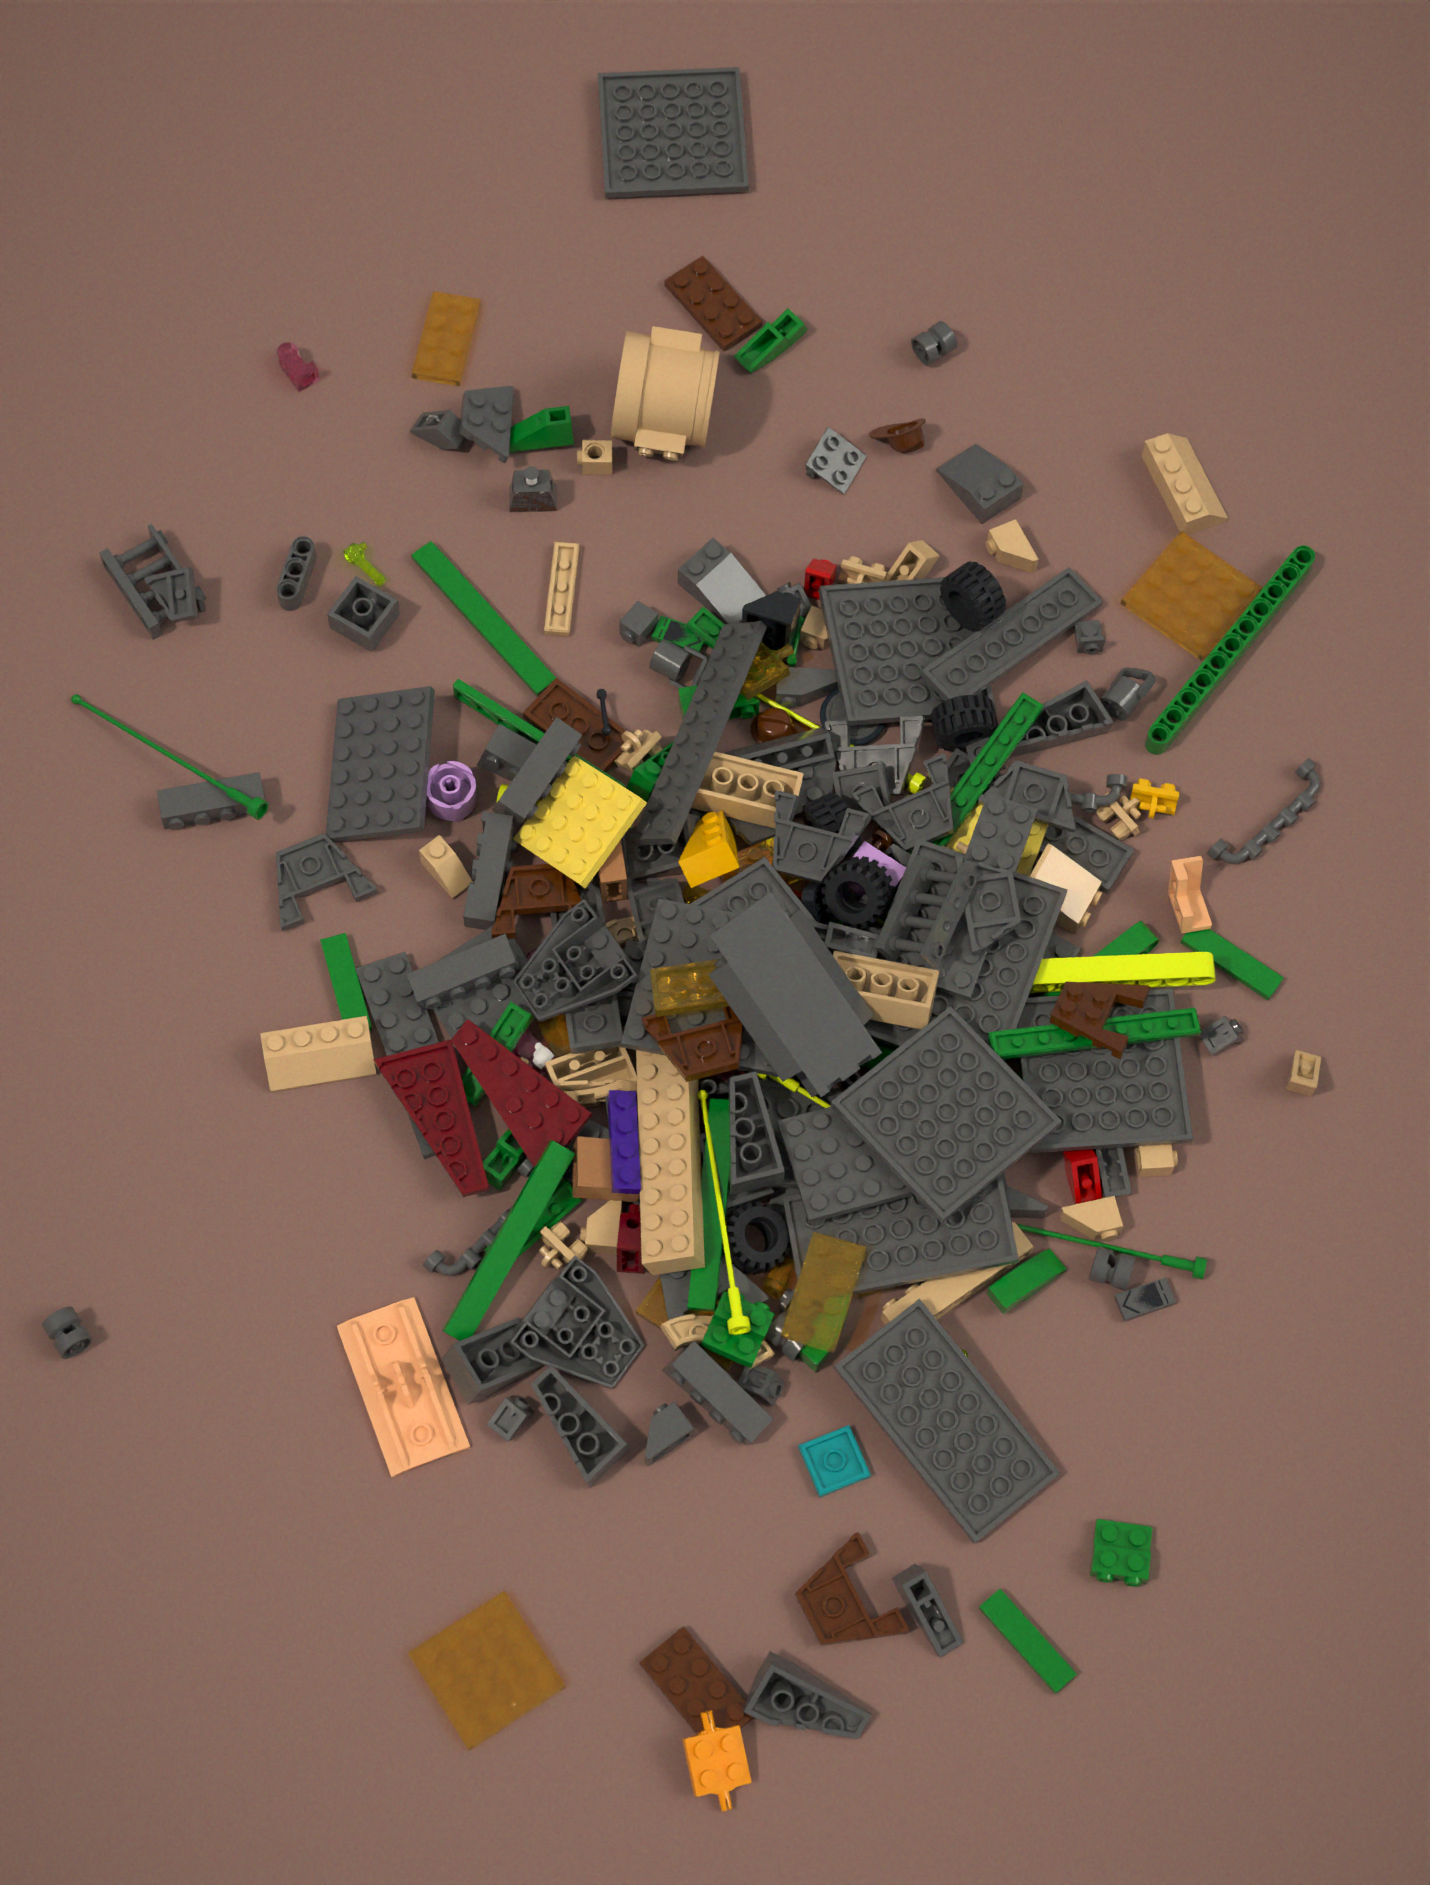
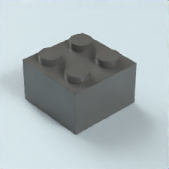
M355 576L327 613L330 629L372 652L400 615L398 599Z

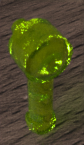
M365 542L360 544L352 543L343 550L347 562L352 565L357 564L377 586L384 584L385 577L365 559V550L368 548Z

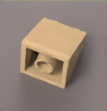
M1049 843L1030 875L1032 878L1067 889V895L1056 921L1057 925L1075 934L1080 926H1086L1091 916V913L1088 912L1091 905L1096 907L1103 894L1099 891L1102 881Z

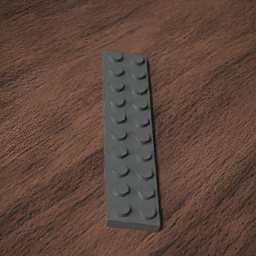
M762 621L723 625L687 712L683 717L679 731L674 738L670 752L665 759L661 773L656 780L655 787L646 804L640 822L637 825L632 838L637 845L676 844L767 629V626Z

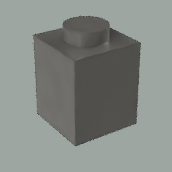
M637 601L619 622L621 637L626 642L634 643L640 647L655 630L658 623V614L640 601Z

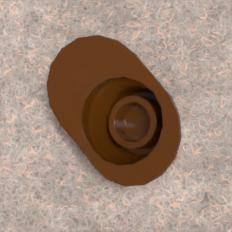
M926 419L882 426L871 431L869 436L876 439L885 438L895 451L910 453L924 447L922 425L926 422Z
M769 708L759 713L751 723V735L758 744L811 730L809 726L794 719L785 710L780 708Z

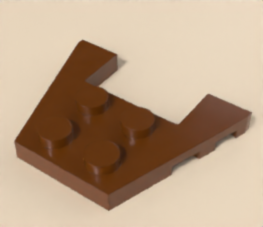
M549 864L512 866L503 891L501 905L496 914V921L491 930L492 939L506 934L508 939L516 938L514 915L569 911L582 901L573 880Z
M1066 981L1051 1013L1050 1023L1076 1037L1082 1035L1092 1040L1093 1046L1099 1049L1105 1047L1112 1051L1113 1057L1121 1059L1128 1043V1036L1104 1030V1026L1115 1002L1143 1009L1149 995L1150 986Z
M723 996L720 997L726 1020L672 1034L665 1011L641 1017L645 1030L686 1082L739 1069L743 1024Z
M859 1532L855 1533L795 1593L821 1646L901 1635L909 1632V1628L898 1607L871 1620L845 1571L846 1568L870 1556Z

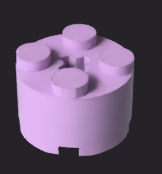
M447 761L446 764H437L428 772L427 807L436 817L442 820L462 821L474 810L477 804L478 795L475 777L471 769L463 763Z

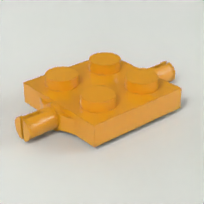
M712 1710L701 1712L704 1730L694 1736L682 1738L693 1793L696 1797L710 1793L718 1794L721 1811L730 1810L733 1807L729 1791L738 1786L752 1783L740 1726L715 1727Z

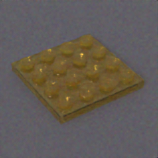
M1181 531L1121 600V604L1202 661L1259 594L1262 587Z
M505 1591L408 1652V1655L469 1751L566 1688L564 1682Z

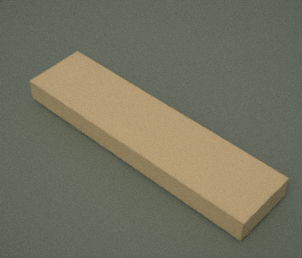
M554 542L544 635L570 636L579 544Z

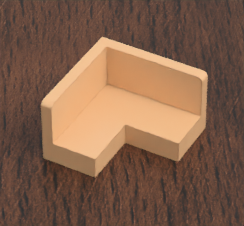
M1202 856L1171 861L1168 895L1181 934L1211 929L1212 922L1200 891L1203 867Z

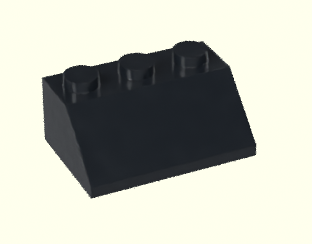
M776 591L743 606L742 623L762 621L767 626L758 651L768 652L771 655L784 659L791 655L799 628L801 598H797L792 593Z

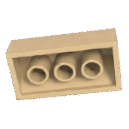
M1167 433L1145 441L1142 458L1182 537L1228 521V517L1187 438Z
M714 752L691 808L709 813H717L722 810L726 817L776 829V823L774 822V812H776L775 791L778 790L799 796L804 773Z
M834 951L833 957L873 1013L870 1020L922 1029L929 1024L939 970Z
M367 1016L260 1033L270 1092L377 1075Z

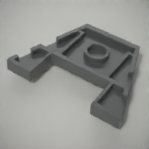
M924 716L900 717V744L851 747L850 726H846V720L825 721V727L830 733L832 747L836 753L841 771L884 763L890 796L903 795L925 723Z
M945 753L923 762L933 786L888 806H883L873 784L852 793L854 801L866 813L872 816V819L900 848L908 853L913 851L917 838L931 843L954 833L948 766Z
M776 790V812H774L776 831L774 837L773 868L778 873L824 884L825 878L838 866L868 825L872 816L869 813L847 808L839 833L794 823L792 821L800 798L797 795Z
M325 833L276 852L280 926L282 931L304 923L303 916L295 899L342 880H346L355 902L378 894L375 885L364 877L357 866L355 867L346 858V855Z
M723 1255L721 1258L717 1297L722 1295L724 1291L728 1292L730 1288L726 1258ZM732 1264L735 1286L744 1295V1300L752 1304L755 1302H762L764 1304L769 1302L768 1296ZM691 1270L659 1274L667 1319L671 1320L684 1316V1314L692 1311L687 1308Z

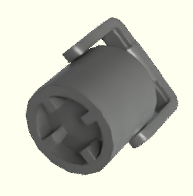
M663 639L651 658L649 668L670 678L668 683L678 688L688 687L678 681L685 674L693 654L703 659L692 679L691 686L699 684L709 657L687 645L681 648Z
M1125 667L1110 684V687L1101 697L1100 701L1111 717L1124 721L1130 716L1141 699L1145 697L1156 682L1153 673L1147 670ZM1129 677L1145 681L1140 687L1134 680L1130 679Z

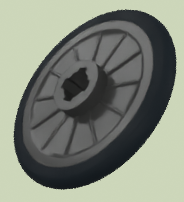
M839 688L832 691L822 703L820 721L825 729V721L845 720ZM886 723L851 725L850 744L860 746L873 741L881 734Z

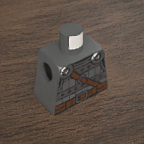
M527 467L525 470L513 472L509 488L510 512L557 511V487L549 470Z

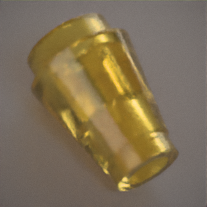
M784 1257V1260L776 1265L763 1279L764 1285L762 1288L769 1296L779 1299L789 1289L795 1270L793 1259Z

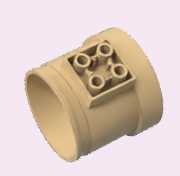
M652 326L651 335L627 331L618 377L610 438L635 442L634 450L639 451L638 455L653 457L654 453L662 454L663 459L678 461V457L683 458L685 445L690 446L691 444L705 448L720 351H709L700 348L702 334L655 326Z

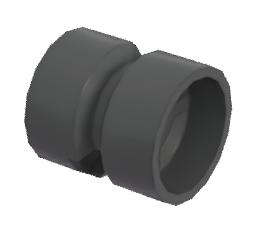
M939 321L928 328V332L923 331L912 338L911 345L920 362L929 366L940 359L941 355L945 356L956 349L957 340L951 328L945 322Z
M1098 1246L1089 1280L1101 1284L1109 1281L1111 1287L1126 1291L1136 1257L1124 1253L1116 1256L1113 1250Z
M71 1306L57 1310L47 1317L42 1324L50 1340H55L54 1346L62 1359L71 1358L81 1353L93 1341L85 1326L80 1325L81 1320Z
M785 1310L769 1326L765 1339L775 1347L782 1345L784 1355L792 1362H795L800 1358V1351L816 1334L804 1325L798 1327V1319L788 1310Z

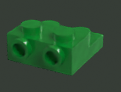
M724 1291L700 1346L751 1368L775 1313L770 1312L769 1306L762 1302L752 1304L745 1301L744 1295L739 1292L743 1316L749 1317L751 1330L744 1334L732 1335L729 1333L727 1320L732 1318L728 1292Z
M1096 1519L1090 1576L1096 1577L1097 1581L1112 1583L1113 1580L1124 1581L1125 1585L1131 1587H1141V1584H1146L1149 1578L1152 1527Z

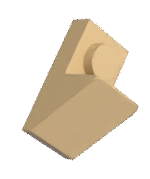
M1295 1050L1286 1090L1312 1096L1318 1084L1321 1056Z

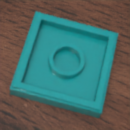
M849 1425L798 1445L799 1452L819 1498L871 1478L870 1471Z

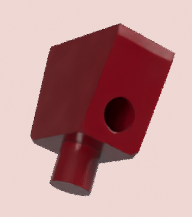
M638 1204L628 1205L627 1213L620 1214L617 1240V1272L644 1274L641 1255L640 1205Z

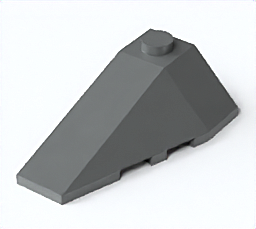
M771 1651L755 1676L743 1709L744 1713L768 1725L779 1726V1724L794 1726L798 1730H805L807 1728L823 1731L824 1734L855 1739L859 1738L872 1716L871 1712L800 1666Z

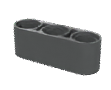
M301 536L293 541L277 584L278 601L280 607L286 611L296 610L301 605L316 562L315 546L309 537ZM301 551H309L305 554H300ZM294 572H301L299 575H292ZM288 593L294 594L290 597H285Z

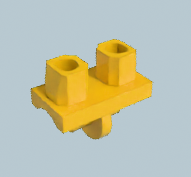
M1139 778L1136 784L1133 783L1130 800L1138 798L1140 805L1137 808L1148 810V818L1153 819L1155 812L1175 814L1179 792L1175 790L1174 784L1164 783L1161 785V788L1151 787L1149 780Z

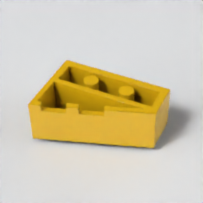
M722 810L717 813H707L702 819L698 820L678 861L691 888L739 868L735 836Z

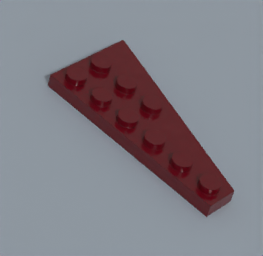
M469 1019L465 1021L451 1039L534 1168L550 1140L567 1148L592 1117L591 1112Z
M447 1040L373 1059L461 1195L467 1197L490 1191L452 1041Z

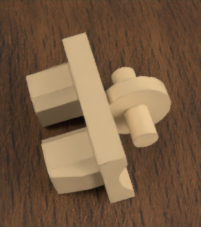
M851 556L848 560L843 559L838 583L883 582L887 572L884 565L875 563L871 567L862 565L863 561L860 558Z
M637 729L633 734L625 731L621 736L625 742L620 747L623 752L614 762L618 767L627 768L628 771L633 773L635 768L644 763L642 758L645 754L648 758H651L663 750L658 742L662 738L657 731L651 733L645 729L642 732Z
M1124 795L1119 799L1123 807L1114 802L1107 806H1099L1095 812L1103 823H1106L1114 815L1120 820L1110 829L1119 841L1125 839L1130 834L1135 837L1140 833L1136 823L1129 817V814L1135 819L1141 816V813L1137 810V807L1140 805L1138 798H1133L1129 801Z
M562 1222L557 1223L550 1229L545 1226L540 1231L542 1235L541 1241L551 1249L550 1251L546 1246H543L539 1250L545 1257L541 1262L545 1269L553 1265L559 1270L564 1264L558 1258L567 1264L573 1256H577L582 1260L588 1252V1248L578 1239L569 1248L563 1243L570 1235V1231Z

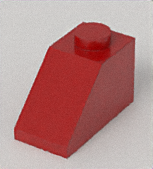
M813 558L805 571L804 592L807 597L820 600L818 590L820 586L834 585L837 565L825 559L818 560Z
M1092 1149L1063 1151L1065 1172L1074 1204L1102 1199L1098 1159Z

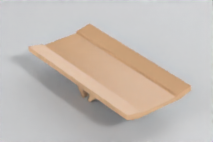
M414 1297L393 1303L337 1325L392 1478L447 1455L470 1449Z

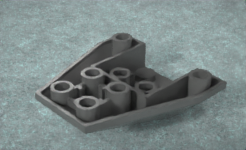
M583 899L563 914L513 980V983L536 1018L541 1022L616 994L639 976L635 966L610 930L588 902Z
M573 1256L551 1280L521 1320L509 1342L532 1361L546 1366L552 1365L557 1370L610 1389L615 1386L644 1346V1343L597 1272L577 1256Z

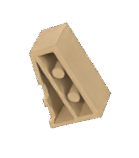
M622 1046L575 1054L569 1053L545 1062L548 1080L562 1091L596 1088L613 1083L619 1079L637 1082L634 1067L626 1048Z

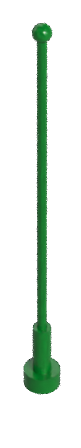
M74 694L71 697L73 704L82 705L227 792L226 795L248 808L247 814L259 820L266 814L269 803L260 797L252 799L233 787L228 788L83 701L80 695Z
M1017 1224L1023 1231L1097 1248L1101 1246L1115 1252L1159 1261L1164 1266L1192 1272V1278L1203 1280L1207 1258L1196 1256L1195 1261L1165 1254L1161 1257Z

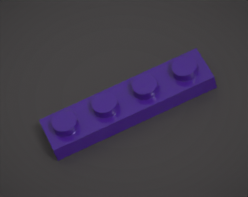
M609 1090L607 1100L612 1193L639 1194L641 1191L636 1091Z

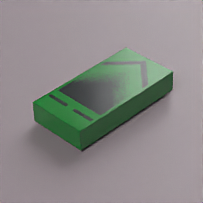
M662 615L652 634V640L658 643L665 639L681 648L687 645L701 652L705 644L686 627L685 623Z

